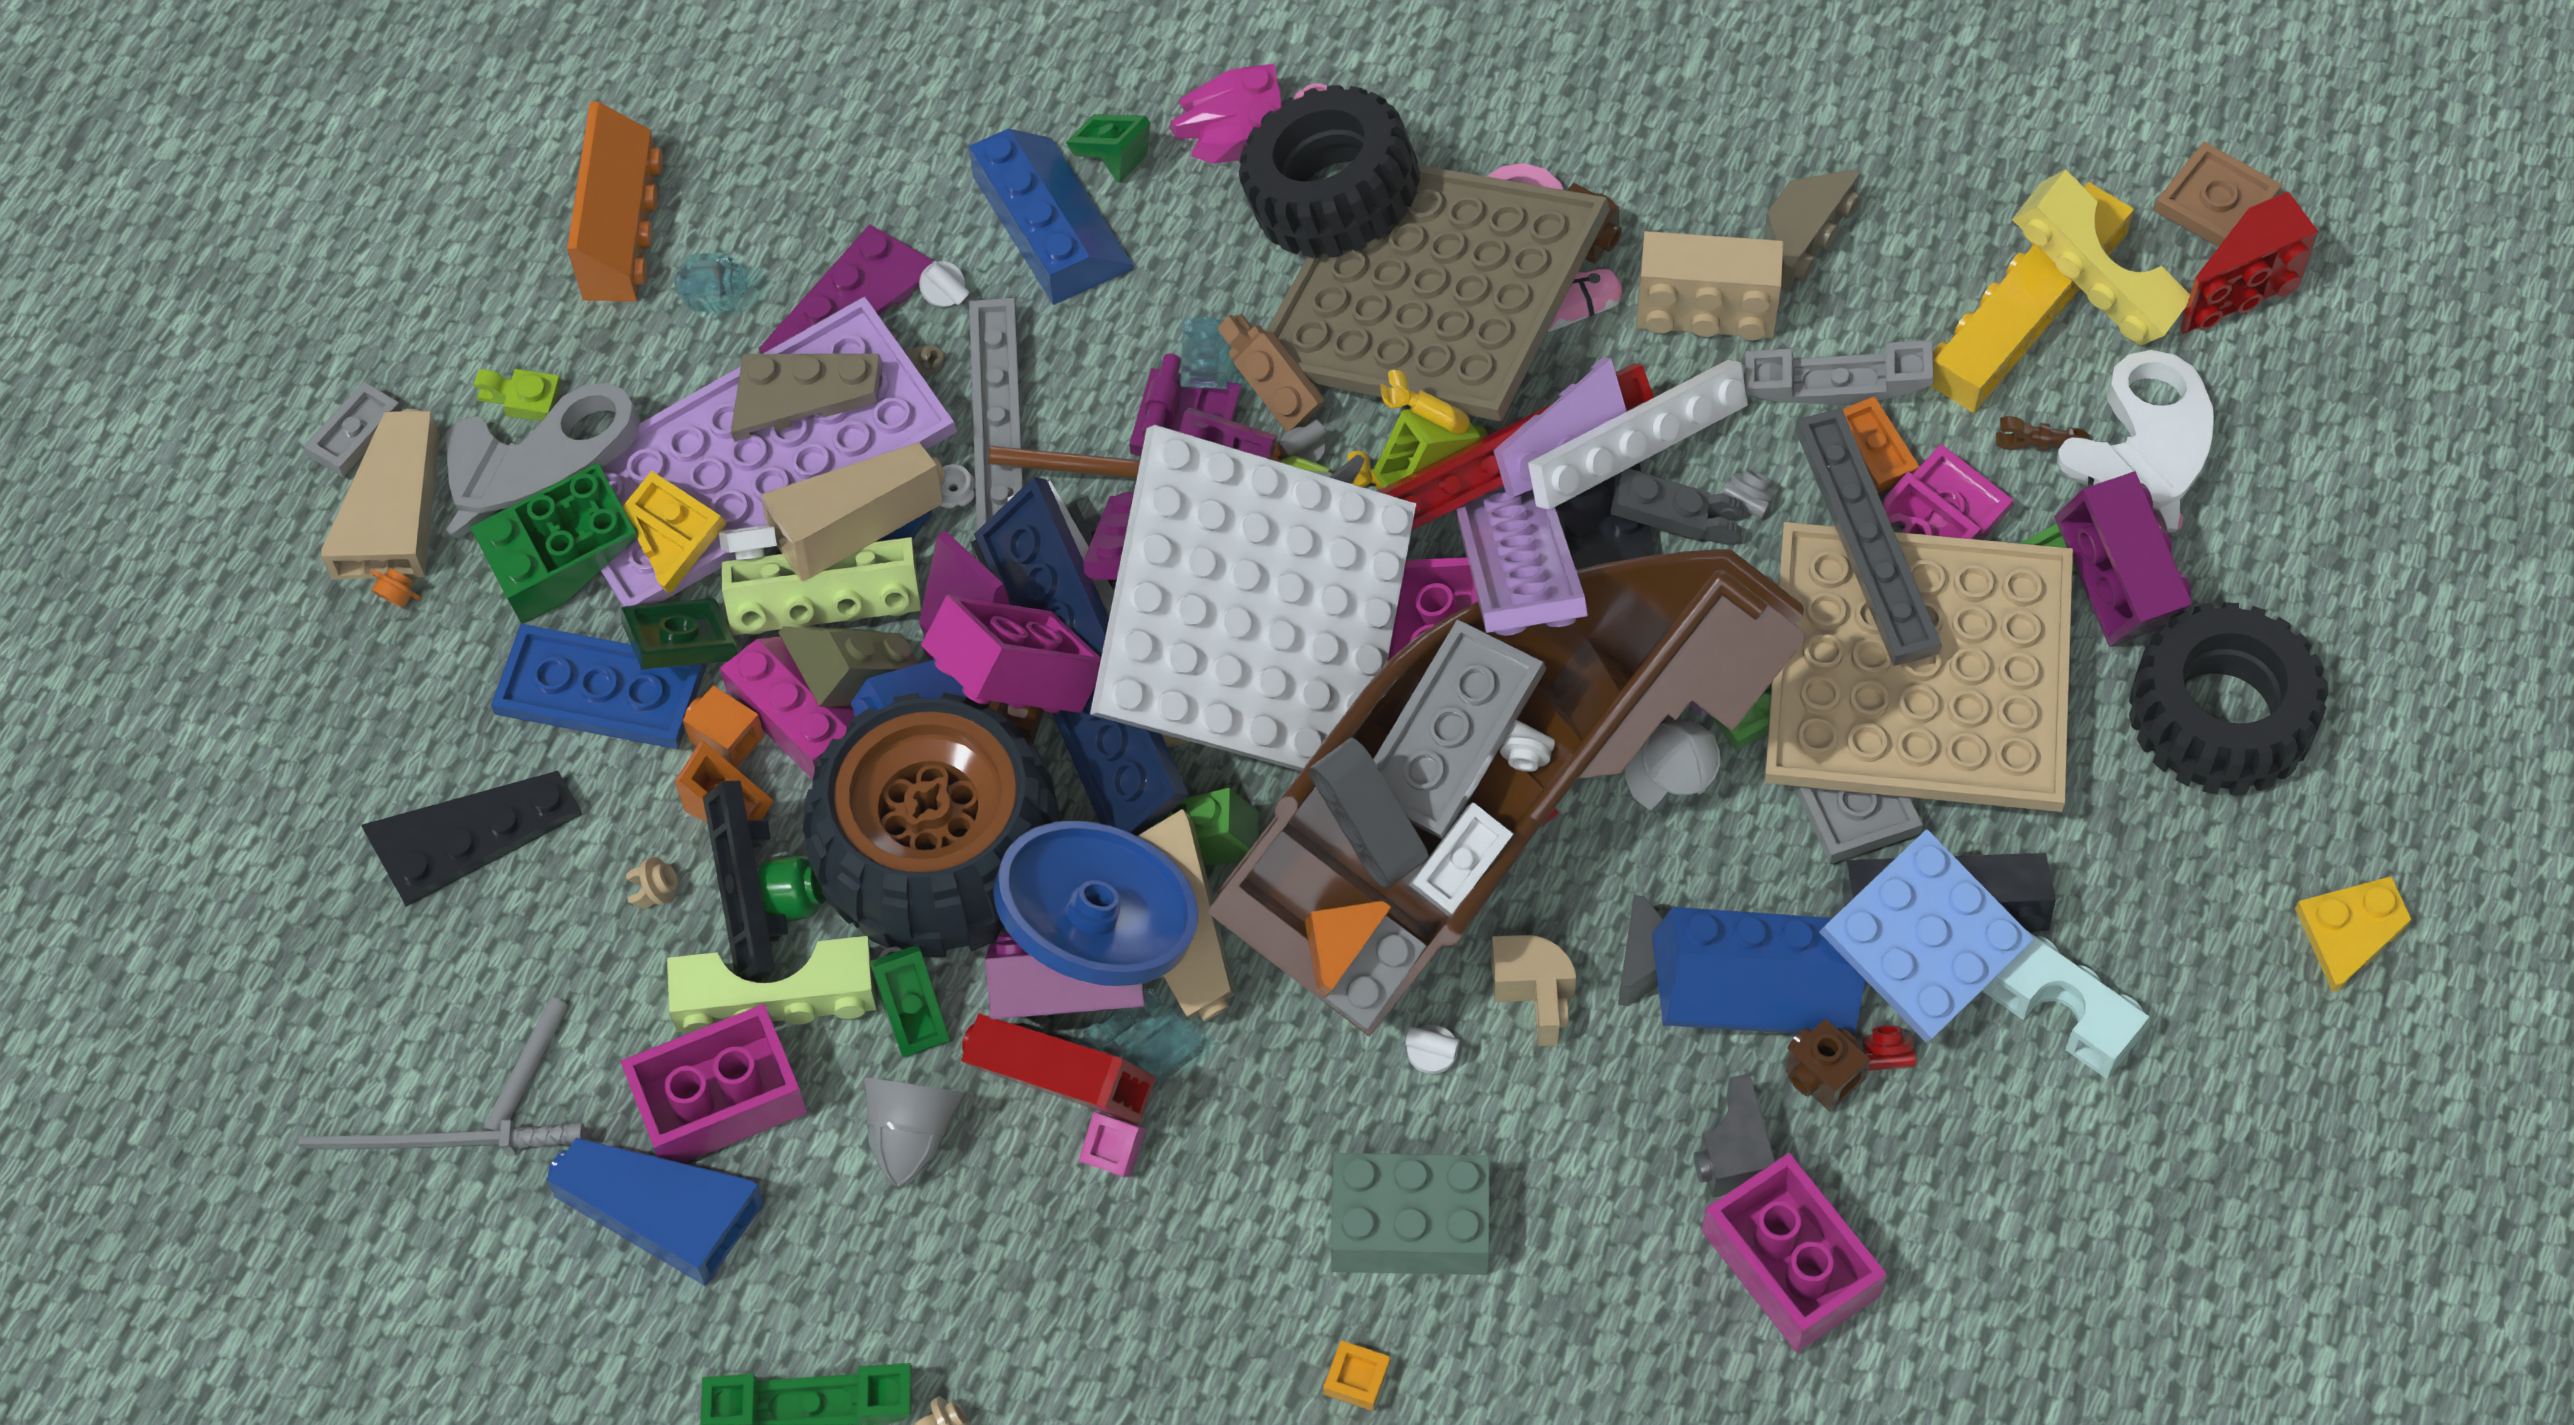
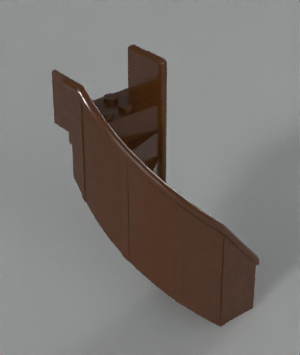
M1729 548L1644 556L1576 569L1585 596L1587 616L1578 617L1574 623L1566 626L1551 627L1546 625V623L1526 626L1524 631L1513 635H1499L1496 631L1486 633L1478 601L1449 615L1418 635L1392 657L1362 690L1278 801L1274 811L1275 817L1217 891L1218 896L1206 912L1370 1037L1442 945L1445 947L1453 946L1460 940L1539 827L1577 779L1621 774L1667 714L1677 720L1691 701L1731 731L1736 728L1805 640L1803 630L1796 626L1804 614V607L1798 600ZM1458 619L1544 663L1546 671L1517 720L1553 738L1555 745L1551 752L1550 762L1547 765L1538 767L1535 771H1521L1511 767L1508 760L1501 755L1500 749L1498 750L1462 813L1469 804L1475 803L1513 833V835L1450 916H1447L1408 885L1425 862L1388 889L1382 888L1373 880L1310 777L1309 767L1349 738L1357 740L1374 759ZM1412 824L1423 842L1429 858L1442 839ZM1384 901L1391 906L1386 916L1424 943L1426 947L1369 1028L1363 1030L1323 1000L1324 996L1317 992L1304 919L1313 911Z

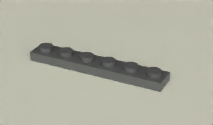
M1842 408L1797 419L1795 426L1796 434L1893 666L1939 655L1942 646Z

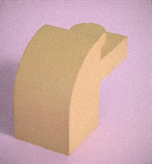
M1532 935L1492 936L1491 965L1494 1002L1534 1000L1538 1046L1558 1045L1560 1028H1568L1567 999H1574L1576 973L1571 960L1559 946L1541 937Z

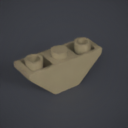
M1847 170L1789 181L1770 207L1766 216L1763 238L1764 240L1783 241L1781 290L1788 293L1798 279L1804 282L1808 278L1815 265V255L1820 248L1827 250L1837 235L1839 229L1837 224L1841 218L1849 219L1853 215L1861 199V194L1857 193L1860 173L1854 170Z

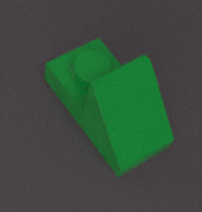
M1093 114L1066 141V144L1074 156L1101 158L1116 182L1121 183L1147 156L1150 121L1144 115Z
M912 946L869 961L880 992L881 1002L902 1058L950 1041L918 946Z

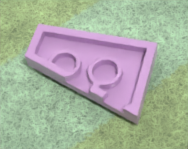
M1602 357L1591 367L1592 371L1577 384L1568 386L1559 394L1560 398L1542 414L1534 415L1493 450L1507 495L1515 497L1533 489L1528 462L1627 412L1611 358Z

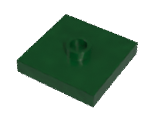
M714 598L621 607V623L641 670L726 662L737 655V644Z

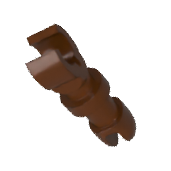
M2013 416L2000 418L2001 431L1996 433V445L2007 450H2016L2029 445H2035L2036 450L2047 451L2048 447L2060 448L2064 441L2071 437L2089 440L2088 433L2080 428L2067 427V430L2051 429L2048 423H2039L2038 427H2034L2028 422Z

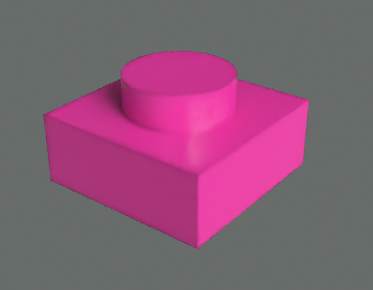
M1093 1112L1078 1161L1122 1177H1131L1146 1128L1104 1113Z

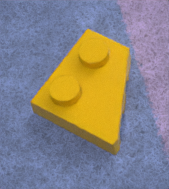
M653 471L646 476L622 506L638 535L637 539L644 554L649 559L657 575L655 577L658 583L668 594L674 591L727 524L721 515Z
M2392 876L2300 900L2295 907L2332 992L2343 988L2359 969L2373 960L2388 942L2393 941L2408 927L2411 921V917Z

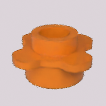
M391 568L388 569L385 575L374 569L371 570L370 574L377 577L376 582L371 588V591L402 609H405L410 598L420 601L421 597L411 591L414 581Z

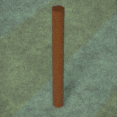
M990 446L988 454V464L1134 479H1137L1140 460Z

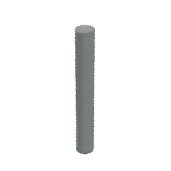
M553 997L549 999L483 1127V1131L500 1130L501 1120L511 1119L568 1008V1005L562 1000Z

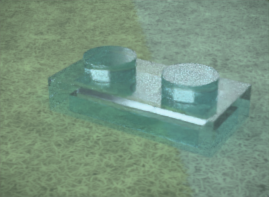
M1212 317L1183 318L1180 387L1227 389L1228 343L1217 328L1224 320Z

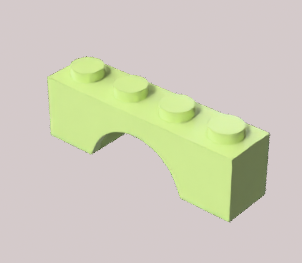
M868 936L818 941L812 956L804 967L794 975L772 983H755L736 976L724 965L718 952L667 958L669 1013L677 1032L684 1031L686 1034H689L762 1004H765L772 1022L785 1020L787 1023L795 1025L809 1023L818 1016L835 1015L842 1019H854L862 1016L865 1011L877 1010L875 982L873 981L872 968L869 962L871 961L872 953Z

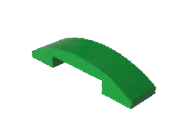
M911 1363L858 1366V1374L760 1381L755 1374L702 1377L700 1425H886L912 1417Z

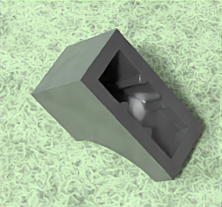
M1750 1073L1729 1078L1726 1094L1728 1112L1715 1129L1703 1132L1700 1151L1694 1152L1697 1177L1700 1183L1708 1181L1712 1197L1728 1194L1775 1162Z

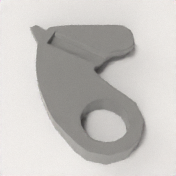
M609 383L583 385L564 395L535 430L517 445L513 443L506 445L499 442L491 434L490 429L481 417L473 416L454 423L446 432L445 442L449 486L458 511L446 530L454 538H459L472 531L471 526L487 519L497 510L509 508L597 462L603 468L624 453L637 438L641 420L626 391ZM596 411L616 413L612 424L600 435L587 440L569 438L572 428L586 415Z

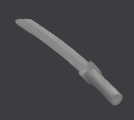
M501 1120L500 1130L367 1136H300L298 1146L308 1149H388L499 1145L506 1156H517V1147L568 1145L569 1143L572 1144L576 1138L586 1140V1128L584 1123L564 1124L563 1126L549 1125V1127L534 1126V1128L519 1127L517 1129L511 1120Z

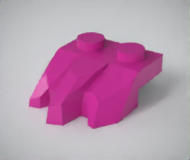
M1275 64L1230 69L1179 99L1180 106L1187 112L1171 120L1169 129L1176 139H1198L1192 149V157L1212 164L1239 161L1244 145H1248L1246 140L1254 126L1259 128L1262 125L1261 119L1270 110L1275 112L1281 108Z
M1940 444L1913 475L1910 472L1906 473L1887 494L1883 507L1891 524L1905 526L1901 533L1984 540L2014 507V501L1944 445Z

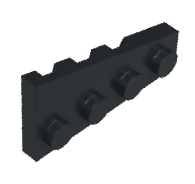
M554 771L362 824L361 827L404 905L407 907L581 816L582 813L560 773Z

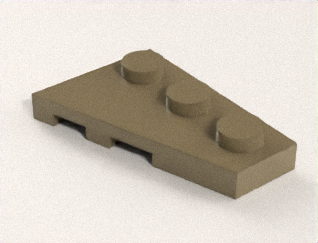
M743 354L731 426V435L734 442L751 438L750 432L774 426L775 431L792 427V421L815 414L824 418L878 403L883 366L880 354Z

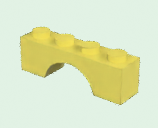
M2065 169L2042 181L2012 220L2023 230L2025 237L2033 244L2038 245L2055 262L2057 269L2063 275L2070 277L2087 294L2089 301L2095 307L2101 309L2119 327L2120 332L2126 338L2142 346L2165 336L2186 308L2190 294L2162 266L2146 272H2134L2124 269L2112 261L2101 247L2095 230V211L2098 201Z

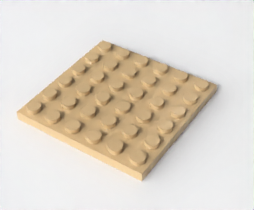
M1784 522L1778 586L1803 605L1804 614L1796 626L1803 630L1805 640L1771 683L1764 783L2062 812L2065 804L2073 549L1894 532L1942 646L1939 655L1893 666L1836 527Z

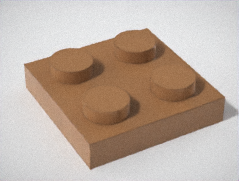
M2204 141L2158 197L2154 211L2219 247L2248 208L2278 196L2282 184Z

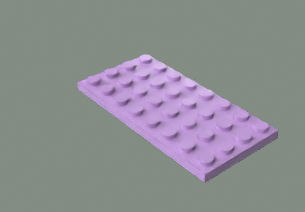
M864 296L763 354H880L883 366L878 403L824 418L815 414L792 421V427L775 431L774 426L750 432L751 438L734 442L731 435V426L740 366L641 422L637 438L630 447L601 469L621 506L626 503L646 476L653 471L721 515L727 523L721 531L766 525L760 494L918 442L927 450L957 433V429L953 419ZM718 534L674 591L668 594L658 583L655 577L657 575L649 559L644 554L637 536L600 572L622 607L661 603L722 568V562L736 560L735 552L721 551Z

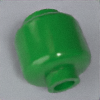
M803 855L768 860L761 863L757 870L765 915H785L787 922L803 920L814 916L820 904L826 900L817 877L812 872L809 859Z

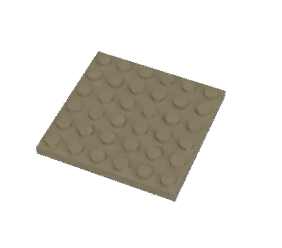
M1418 165L1420 182L1416 188L1417 194L1411 207H1405L1407 213L1398 225L1392 224L1386 236L1379 241L1376 238L1366 243V248L1357 252L1354 249L1343 251V256L1331 258L1327 254H1321L1320 258L1307 257L1266 332L1272 331L1308 379L1314 384L1382 397L1381 384L1393 388L1389 383L1388 372L1390 370H1400L1408 378L1409 390L1415 393L1422 390L1450 405L1462 409L1467 415L1502 422L1610 211L1606 197Z

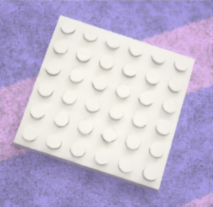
M1153 425L1148 427L1090 715L1302 771L1362 690L1387 663L1416 503L1161 426Z

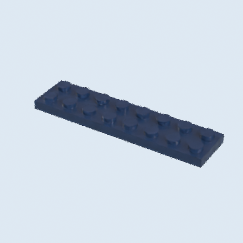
M1033 477L974 533V536L990 572L1004 584L1010 605L1052 611L1092 650L1102 657L1109 616L1092 579L1084 574L1083 558L1048 480ZM1094 687L1081 713L1060 710L1058 713H1052L1100 824L1112 826L1138 836L1152 828L1189 794L1162 734L1090 715L1095 692Z

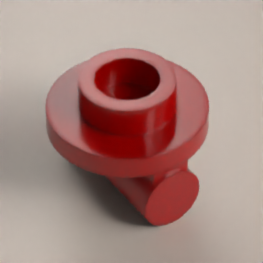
M1895 1025L1878 1026L1872 1029V1034L1862 1039V1052L1871 1059L1868 1071L1916 1066L1914 1039L1911 1035L1903 1033L1901 1027Z

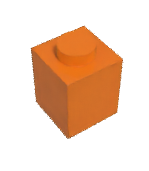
M714 685L703 697L696 698L689 705L682 720L690 743L697 747L699 742H706L735 768L742 763L764 737L759 715Z

